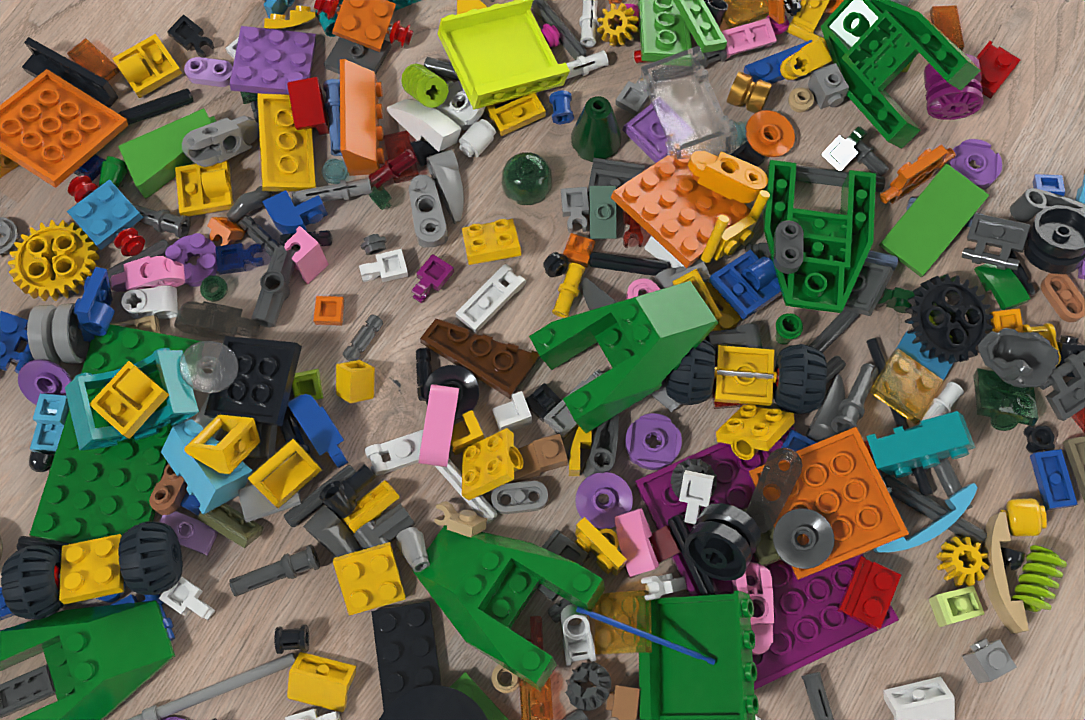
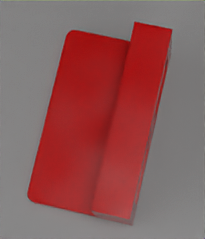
M313 77L288 82L296 130L316 127L319 135L330 134L322 88L318 78Z

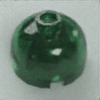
M522 152L512 156L505 163L502 170V188L505 195L509 199L517 201V204L534 205L542 202L552 188V171L548 162L540 155L532 152Z

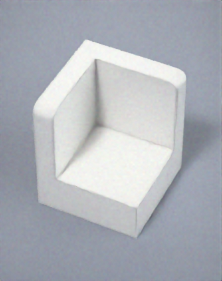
M522 391L512 394V402L492 409L499 431L505 428L514 431L532 424V416Z

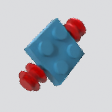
M88 176L73 178L68 186V193L74 197L77 204L70 208L67 213L95 245L102 250L114 241L115 247L121 249L123 256L130 257L141 253L145 245V239L142 236H138V231L131 227L143 219V216L109 179L98 187L92 183L91 178Z

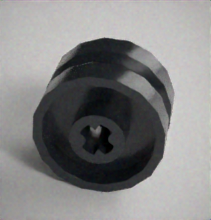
M1062 205L1046 207L1037 213L1024 247V255L1029 262L1038 269L1051 274H1067L1078 269L1085 259V213L1079 209Z
M723 503L711 504L702 510L695 526L689 533L684 544L685 554L700 572L711 578L723 581L736 580L744 575L761 541V532L755 520L743 510Z

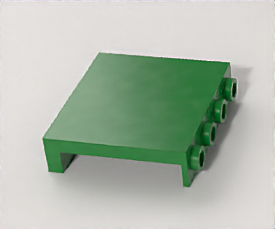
M734 591V594L671 597L645 600V597H638L639 630L701 653L703 656L716 659L715 664L712 665L705 660L691 657L638 636L640 720H756L755 714L758 713L759 703L757 696L754 695V681L757 679V668L752 656V649L755 648V634L751 630V617L754 614V605L750 599V594Z

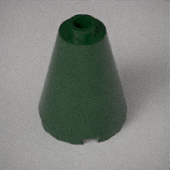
M595 96L586 102L572 130L571 145L577 151L578 156L590 162H593V158L607 160L608 157L618 152L622 136L610 102L604 97Z

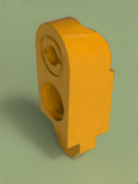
M704 150L696 151L688 161L690 171L693 175L699 177L698 184L740 203L754 201L759 192L764 190L768 184V177L762 169L722 151L719 156Z

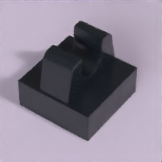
M545 382L525 399L528 408L542 422H544V417L562 401Z

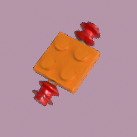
M316 0L314 4V9L318 10L317 15L321 12L327 13L328 20L333 18L335 14L338 15L332 31L333 35L378 52L381 50L386 34L389 35L391 44L399 41L401 42V48H403L404 44L409 45L414 32L409 29L411 24L406 28L402 27L400 20L396 21L393 26L390 24L396 4L388 0H343L342 5L339 4V0Z

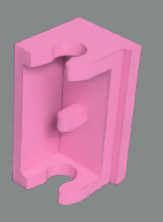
M769 18L722 31L727 40L725 47L727 59L731 55L759 47H770L777 41Z
M299 226L296 229L297 232L285 243L284 248L288 251L293 245L298 244L300 246V250L295 252L292 260L296 264V270L300 271L302 279L309 284L329 264L319 243Z

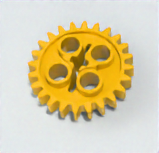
M51 220L49 227H45L41 222L39 225L40 230L36 231L30 227L31 235L21 234L20 236L24 241L22 243L14 242L18 251L9 252L14 259L8 261V265L12 268L9 274L14 278L13 282L25 294L29 293L33 299L39 296L43 301H46L50 295L54 301H57L59 294H63L67 299L69 297L68 291L70 290L78 294L77 286L79 284L84 286V279L92 276L90 270L98 267L95 263V260L100 259L96 253L98 247L81 227L78 228L74 222L68 226L65 220H62L59 226H57L54 220Z

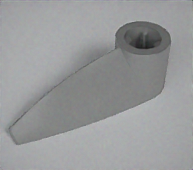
M449 149L427 157L426 163L453 223L456 224L461 221L464 193L457 159L454 152Z

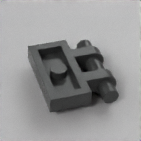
M975 213L967 241L975 242L977 245L975 250L964 248L962 258L970 259L975 264L983 262L996 265L997 269L1006 270V268L1017 270L1020 260L1009 258L1011 251L1023 253L1031 225ZM986 245L1002 248L1000 255L985 252Z
M1085 350L1077 355L1072 354L1067 357L1065 363L1053 370L1054 373L1049 377L1047 384L1040 386L1042 390L1051 385L1054 388V391L1045 397L1059 420L1065 421L1085 408ZM1073 372L1075 377L1065 383L1063 377Z

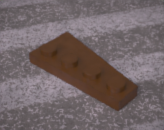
M437 318L420 338L421 344L453 364L466 368L474 377L509 399L512 398V394H515L541 358L538 352H528L519 349L517 345L511 343L504 344L493 340V337L471 333L469 329Z

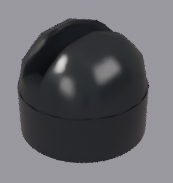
M31 451L29 466L35 472H45L51 468L54 455Z
M1001 547L1005 569L1008 568L1009 562L1011 563L1012 571L1020 568L1024 561L1025 553Z

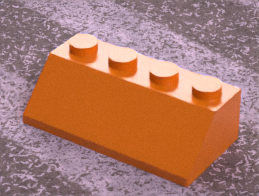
M340 59V151L349 176L369 175L378 170L380 164H384L383 148H380L379 145L380 141H384L383 127L379 126V119H383L382 104H379V97H383L382 83L377 82L374 71L346 59Z

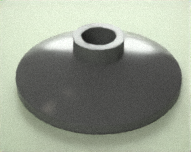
M795 509L784 514L777 522L773 532V543L779 557L788 565L799 569H810L821 565L828 559L834 547V533L826 518L818 512L810 509ZM799 535H806L809 540L808 544L800 545L797 537Z

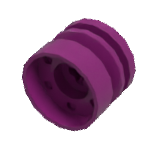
M965 54L980 69L979 60L973 55ZM930 64L926 65L924 69V84L927 91L925 96L928 114L936 119L956 120L970 116L980 110L984 103L983 90L980 83L981 71L960 91L949 84Z

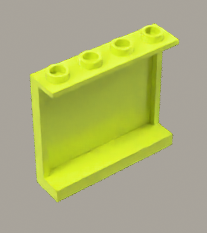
M514 0L504 4L497 3L487 8L472 9L466 13L451 14L441 18L437 34L473 110L564 85L570 70L566 63H557L530 10L534 0Z

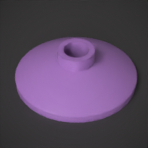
M41 359L26 363L18 374V384L21 392L35 405H37L40 393L67 396L65 387L72 381L69 374L62 367L54 362Z
M605 472L594 473L585 478L577 489L575 502L581 518L585 517L595 528L609 529L616 527V516L631 511L633 497L629 485L623 478L614 473ZM601 494L609 496V500L606 503L598 501V497Z

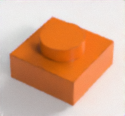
M316 296L313 320L315 325L342 326L344 298Z

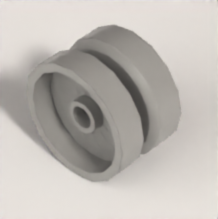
M75 303L61 304L58 307L54 305H39L31 310L27 323V337L31 354L35 360H48L56 364L61 363V361L66 364L82 363L85 361L91 342L83 340L81 329L78 328L79 320L77 314L74 313Z

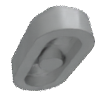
M538 481L509 483L495 488L491 495V501L494 509L501 514L538 511L547 504L548 491ZM537 493L539 499L533 502L529 499V495ZM504 496L511 498V502L507 505L501 503V499Z

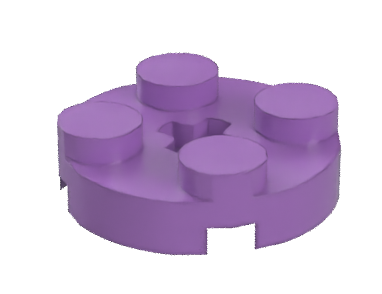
M968 139L953 149L956 155L955 158L947 162L948 165L981 189L989 188L1002 170V159L999 153L995 154L990 149L991 145L978 139ZM971 160H974L976 165L980 167L977 169L972 168L969 163Z
M200 233L178 239L173 245L167 247L165 251L166 258L184 264L186 282L184 284H188L190 287H198L210 282L217 274L218 265L221 264V255L215 244ZM192 256H199L196 260V265L187 264Z
M649 413L641 416L629 426L625 438V448L631 462L647 470H660L673 463L681 450L682 437L678 427L676 428L671 422L672 420L661 414ZM651 435H655L656 440L661 441V445H656V448H650V445L646 444L645 440H649Z

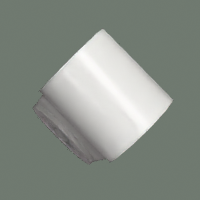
M157 286L154 288L133 289L127 291L122 297L121 303L123 308L134 319L157 315L159 319H170L178 316L177 288Z
M574 604L567 605L561 612L562 641L566 666L571 665L574 661L590 659L591 662L596 661L588 617L586 614L576 612L577 606ZM573 618L582 619L579 625L571 626L568 624Z

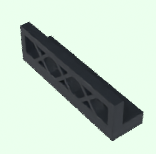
M30 37L24 42L32 53L22 66L26 73L36 78L48 69L108 108L118 99V95L104 78Z

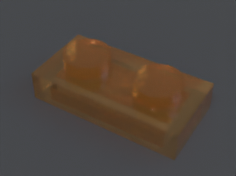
M548 678L541 691L524 680H519L521 720H553L551 678Z

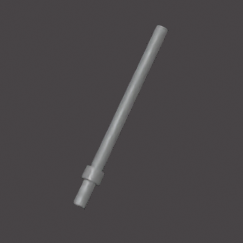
M294 653L288 654L157 707L154 705L142 710V714L127 720H161L164 717L293 665L296 657Z

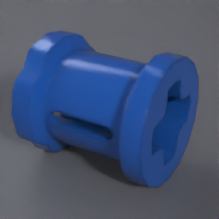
M564 90L552 93L549 96V100L553 105V123L561 125L572 122L574 114L570 106L572 100L571 93Z

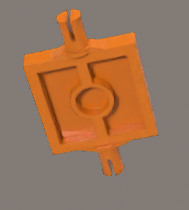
M941 144L934 150L930 148L925 150L913 164L910 162L904 164L897 171L898 177L890 183L891 188L879 195L880 200L884 204L889 201L894 204L931 179L935 172L943 167L946 162L955 158L954 150L951 148L946 150Z

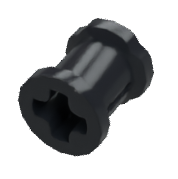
M301 625L300 628L283 629L281 626L276 627L274 643L277 654H283L284 650L295 649L308 652L310 635L307 625Z

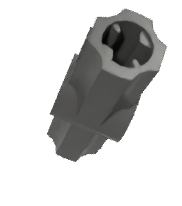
M282 245L275 247L268 270L260 279L261 291L251 318L254 323L268 328L276 326L283 302L290 294L289 283L296 265L292 257L297 251L293 249L286 251ZM280 283L277 289L270 290L274 284Z

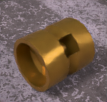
M739 71L732 84L726 103L738 107L746 105V110L752 113L762 111L773 84L761 79L753 82L752 76Z

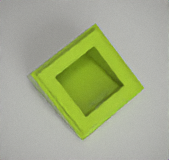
M319 369L295 373L292 384L295 398L303 394L311 395L315 400L324 398Z

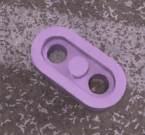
M195 57L188 60L184 66L187 78L194 84L217 87L230 85L233 67L228 61Z

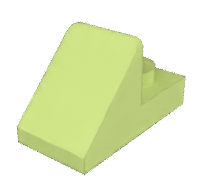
M974 586L938 594L929 598L939 627L985 614Z

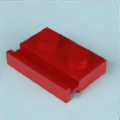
M991 41L986 44L976 57L980 63L982 94L990 99L1020 62L1019 58L1003 48L993 46Z
M860 556L837 611L843 612L876 630L881 629L902 575Z

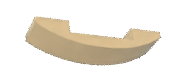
M999 512L988 519L984 530L987 533V537L981 546V553H987L988 557L983 559L982 562L990 567L988 570L982 571L985 576L984 583L989 599L998 617L1011 634H1018L1029 631L1023 600L1011 601L1000 546L1010 542L1011 537L1006 512Z

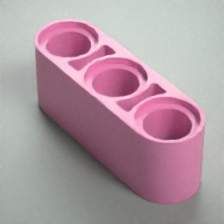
M431 384L419 455L420 464L447 467L459 388Z

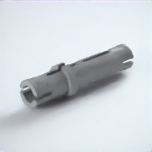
M369 177L349 182L340 180L338 184L292 191L294 206L318 195L322 202L343 198L346 201L350 200L349 197L372 194Z

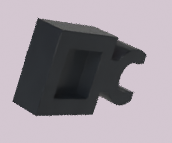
M184 14L167 31L168 35L187 51L193 46L201 58L206 57L205 52L201 50L202 46L207 45L211 49L215 48L210 38L202 37L204 35L203 29Z

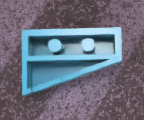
M190 419L172 427L161 453L177 477H183L188 485L186 488L189 495L196 496L201 504L199 510L204 515L239 496V489L245 487L248 477L253 470L242 461L231 474H223L188 455L184 450L185 446L203 430L200 424ZM212 436L205 444L216 446L220 441Z

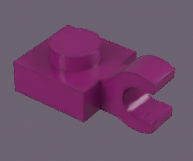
M432 254L417 272V278L420 281L412 289V293H414L413 299L423 303L431 288L439 292L454 273V267Z

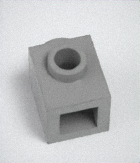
M836 63L813 71L808 83V87L820 109L840 105L844 101L849 89Z
M984 638L970 646L972 651L962 656L978 684L991 682L1017 668L1000 639L989 642L987 638Z

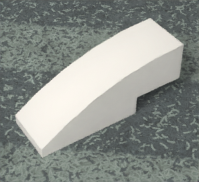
M404 99L388 106L386 109L416 140H427L438 152L456 144L462 128L435 108L425 107L415 100Z

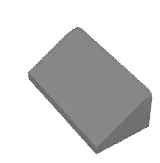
M254 485L239 489V499L246 523L301 504L300 490L278 509Z

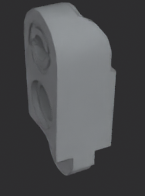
M245 115L233 120L224 118L187 133L182 141V151L189 159L203 167H209L218 162L222 163L252 148L250 143L255 142V139L259 136V125L251 117Z
M427 175L415 176L409 185V194L417 241L423 248L437 247L447 242L448 231L435 181ZM425 208H432L429 212H422Z

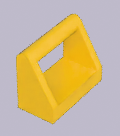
M217 415L185 446L184 450L188 455L215 471L231 474L260 443L255 420L248 417ZM220 428L229 432L216 446L205 444Z
M292 439L251 474L248 480L279 509L320 473L322 469Z

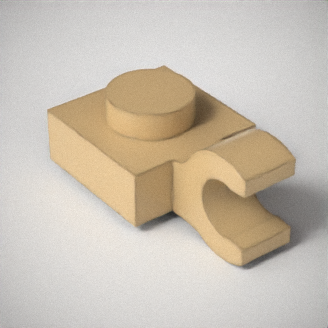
M446 501L436 505V508L442 510L445 516L435 518L434 522L441 526L447 525V530L472 538V536L486 529L487 518L478 516L472 510H462L457 513L453 505Z

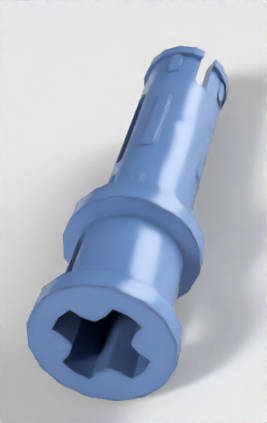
M330 79L323 83V90L326 92L324 108L329 116L331 154L342 156L340 151V80Z

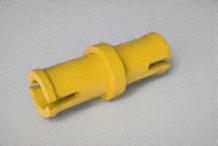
M569 263L565 279L558 287L559 295L552 313L561 318L569 317L574 298L578 297L580 292L578 287L585 268L577 263Z

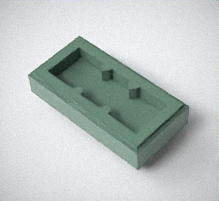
M616 186L589 187L590 239H616V202L611 199Z

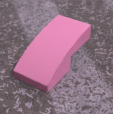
M642 508L616 516L615 525L622 555L627 559L625 565L629 576L656 569L659 564L649 541L652 533Z

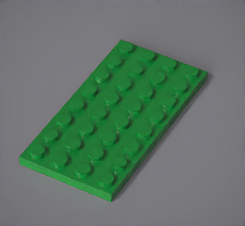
M110 324L106 335L95 336L91 340L81 373H91L93 375L123 368L128 361L135 364L152 355L157 349L169 348L170 350L183 351L191 384L193 385L204 343L199 340ZM158 370L147 374L150 379L163 389ZM104 387L86 390L89 403ZM166 399L154 412L167 406ZM90 406L95 428L112 426ZM69 409L29 535L67 543H79L117 534L123 536L133 526L142 522L153 521L156 511L150 506L149 500L156 483L161 481L165 467L168 464L161 450L173 426L169 423L167 424L168 426L159 428L158 434L136 441L134 436H132L130 439L117 441L118 445L79 450Z

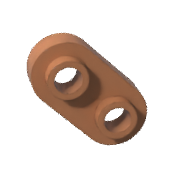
M1049 273L1041 282L1042 293L1061 319L1066 322L1079 321L1085 316L1084 297L1066 274ZM1051 285H1054L1057 288V291H1055L1051 287ZM1067 307L1071 308L1073 310V313H1071L1067 309Z
M169 463L165 467L161 481L156 483L149 500L150 506L160 515H169L178 509L188 486L182 476L177 477Z

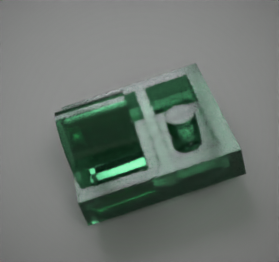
M976 369L973 377L977 415L990 417L992 427L999 431L1011 430L1018 423L1035 426L1038 420L1034 387H1016L1003 381L994 371Z

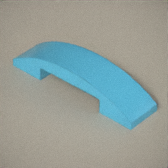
M975 483L966 485L944 500L951 509L949 512L909 538L905 539L902 537L875 548L873 551L875 553L902 551L919 546L940 535L965 512L974 498L978 487Z

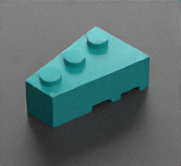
M955 411L922 420L920 425L905 430L903 426L893 428L894 434L877 439L875 434L867 435L866 437L877 469L891 476L895 475V478H901L912 474L911 469L923 466V469L932 468L939 465L941 459L950 456L951 459H958L969 455L968 450L974 449L975 445L964 416Z

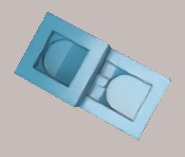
M40 393L33 420L37 425L30 446L31 451L44 454L56 453L69 412L67 396Z

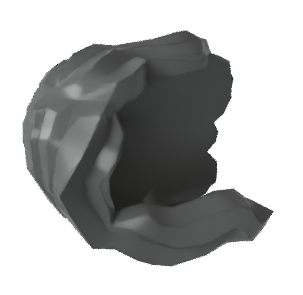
M1004 328L998 333L994 331L988 333L978 344V349L985 366L990 367L1006 383L1020 388L1046 385L1049 377L1054 373L1053 370L1056 369V365L1059 363V351L1051 346L1049 340L1036 332H1017L1015 329Z

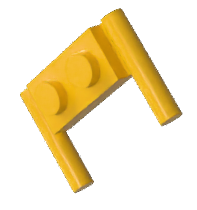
M802 0L800 3L801 11L797 12L796 16L793 17L786 32L806 42L820 38V36L814 34V31L830 0ZM821 37V39L823 40V42H824V44H825V46H826V48H827V50H828V52H829V49H828L827 43H826V41H825V38Z
M761 190L749 215L727 229L729 218L725 215H720L701 255V260L709 263L714 258L717 261L726 254L728 256L731 255L740 245L745 246L754 235L753 230L770 194L765 190Z

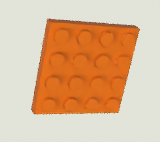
M46 69L0 105V153L56 188L128 127V122L123 116Z
M680 147L614 190L611 199L682 265L688 268L701 258L720 215H725L729 218L727 229L747 217L751 209L744 203L734 199L730 200L698 184L699 177L693 175L688 168V161L691 155Z
M857 427L749 471V475L774 528L784 514L795 509L816 511L825 517L832 527L834 547L830 556L825 562L814 568L799 569L792 567L797 580L909 535ZM799 535L797 537L800 545L808 544L809 540L806 535Z

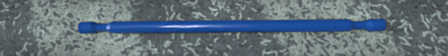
M580 606L576 609L578 613L589 615L591 618L691 657L705 660L709 664H715L716 659L703 656L701 653L611 618L587 611Z

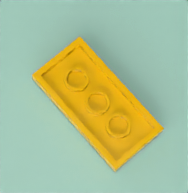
M258 93L257 106L262 191L286 190L287 192L316 188L312 128L296 130L289 95Z

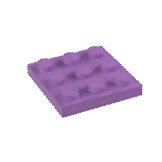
M241 26L230 79L231 91L289 95L288 82L311 78L316 34Z

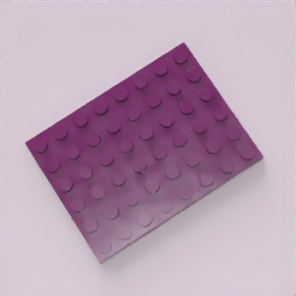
M792 425L769 451L759 450L750 460L740 459L732 451L731 444L720 442L636 480L635 485L657 530L666 525L669 526L668 520L673 516L681 514L685 520L688 503L679 501V498L675 495L671 486V476L678 463L688 458L701 459L706 464L711 465L714 473L717 475V488L710 498L709 505L723 503L735 506L741 510L757 503H761L763 506L749 471L781 458L782 456L777 454L791 429L796 431L794 426ZM700 506L699 516H700L702 510H703L704 508H706V507ZM686 522V524H687V526H688V528H689V530H690V532H691V530H692V528L695 526V524H691V523H687V522ZM682 553L673 556L671 559L680 577L685 578L686 590L689 596H702ZM863 554L800 580L796 579L792 567L782 559L765 566L772 576L774 624H772L773 643L766 652L759 655L752 654L753 662L757 668L754 690L878 631L843 612L837 611L858 558L860 556L865 557ZM753 555V557H752V559H751L750 562H755V563H757V561H756V559H755V557H754V555ZM747 576V584L754 586L755 579L752 576ZM712 578L718 589L716 595L733 594L732 580L723 581ZM753 602V617L758 618L761 615V609L758 604ZM891 604L881 629L899 621Z

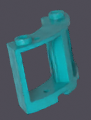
M160 348L155 350L149 357L134 364L146 375L158 370L163 390L169 394L166 398L167 406L154 412L133 435L135 441L158 434V429L168 426L167 424L169 423L171 426H176L199 412L182 350ZM121 369L93 375L91 373H81L76 375L65 387L79 450L118 445L117 441L128 439L113 426L95 428L86 391L105 387Z

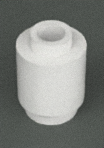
M484 119L474 122L459 139L460 150L468 157H478L494 140L493 136L496 134L494 127Z

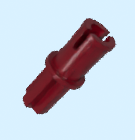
M407 149L394 159L386 160L385 165L369 174L370 182L373 183L377 180L373 186L380 188L392 178L400 177L402 171L416 163L415 153Z

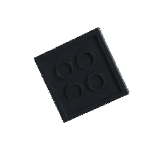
M225 336L204 415L209 418H215L217 415L254 418L257 424L282 427L302 346L296 342Z

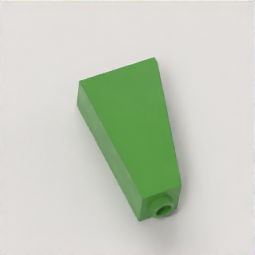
M204 108L118 146L136 187L145 199L152 196L176 177L175 167L194 163L182 151V141L190 131L216 122L215 117H209Z

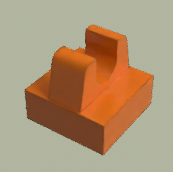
M211 217L207 225L211 229L209 236L211 241H219L220 237H222L223 241L220 245L222 249L231 248L236 240H242L246 232L227 217Z
M571 233L563 254L568 257V262L577 263L587 268L596 241Z

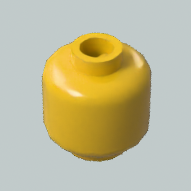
M1011 499L1007 502L1006 509L1000 510V512H1006L1009 532L1012 536H1038L1041 530L1047 527L1044 505L1040 506L1035 499Z

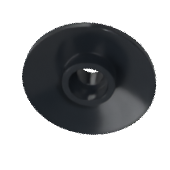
M458 365L442 366L436 369L425 383L424 398L427 405L431 384L459 388L455 420L463 418L462 414L473 411L479 399L478 382L474 375L464 367Z

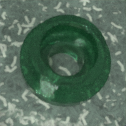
M374 186L372 188L373 191L369 194L371 199L381 210L386 207L390 208L392 206L389 202L392 199L391 195L383 186L380 189Z
M219 276L206 277L200 286L201 295L210 302L223 299L228 291L227 283ZM219 287L217 291L211 293L212 288Z

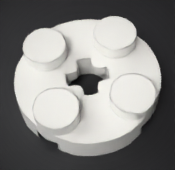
M450 81L447 83L449 91L447 99L437 107V110L453 120L462 130H468L474 122L480 119L485 107L473 110L461 82L457 81L454 83ZM464 99H466L465 104L462 107L458 108L456 104L457 101H463Z

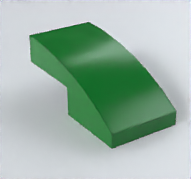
M987 263L975 267L974 270L985 291H992L1001 310L1017 307L1031 299L1011 269L1001 270L997 269L996 265Z

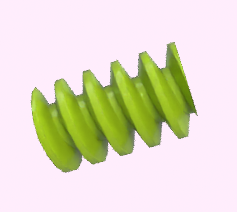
M411 64L402 73L401 82L405 92L425 107H438L447 99L449 91L445 80L422 64Z
M1032 545L1030 546L1032 553L1027 554L1026 557L1028 563L1022 567L1024 574H1021L1018 579L1020 584L1015 586L1014 592L1017 595L1012 596L1011 601L1023 600L1025 610L1039 612L1041 609L1051 610L1052 606L1044 600L1045 598L1055 599L1056 595L1048 589H1059L1060 585L1052 580V578H1062L1063 573L1057 570L1056 567L1065 568L1067 563L1060 559V556L1052 550Z

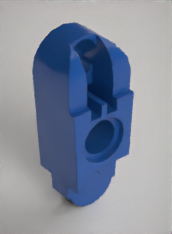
M308 394L297 396L289 401V408L318 454L322 455L328 452L338 469L347 464V459L340 447H338V444L343 442L344 439L323 406L320 407L316 400Z

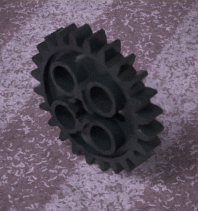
M949 274L941 277L935 276L920 284L921 287L913 290L915 296L908 298V302L913 306L905 309V312L911 314V318L906 319L905 323L912 324L913 327L907 333L916 335L912 343L920 342L922 344L920 352L929 350V359L938 357L939 363L948 361L949 364L967 361L969 358L977 356L978 344L987 335L985 331L993 329V326L987 324V320L993 318V315L986 314L985 312L991 306L990 304L983 305L981 302L985 298V294L977 296L978 286L968 288L969 280L966 279L960 282L959 275L950 278ZM929 315L933 319V324L929 320ZM949 334H950V335L952 336V338H953V343H952V341H951L950 338H949Z

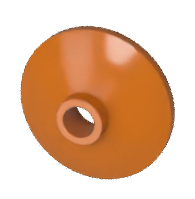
M759 111L753 114L746 124V138L751 147L761 155L780 157L788 153L794 144L795 133L791 123L783 115L775 111Z

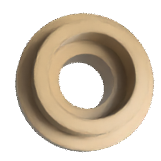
M795 88L790 92L788 102L793 111L801 113L812 107L814 96L806 88Z
M500 664L492 672L493 686L499 692L511 693L521 683V678ZM505 672L512 674V681L508 684H504L501 681V676Z

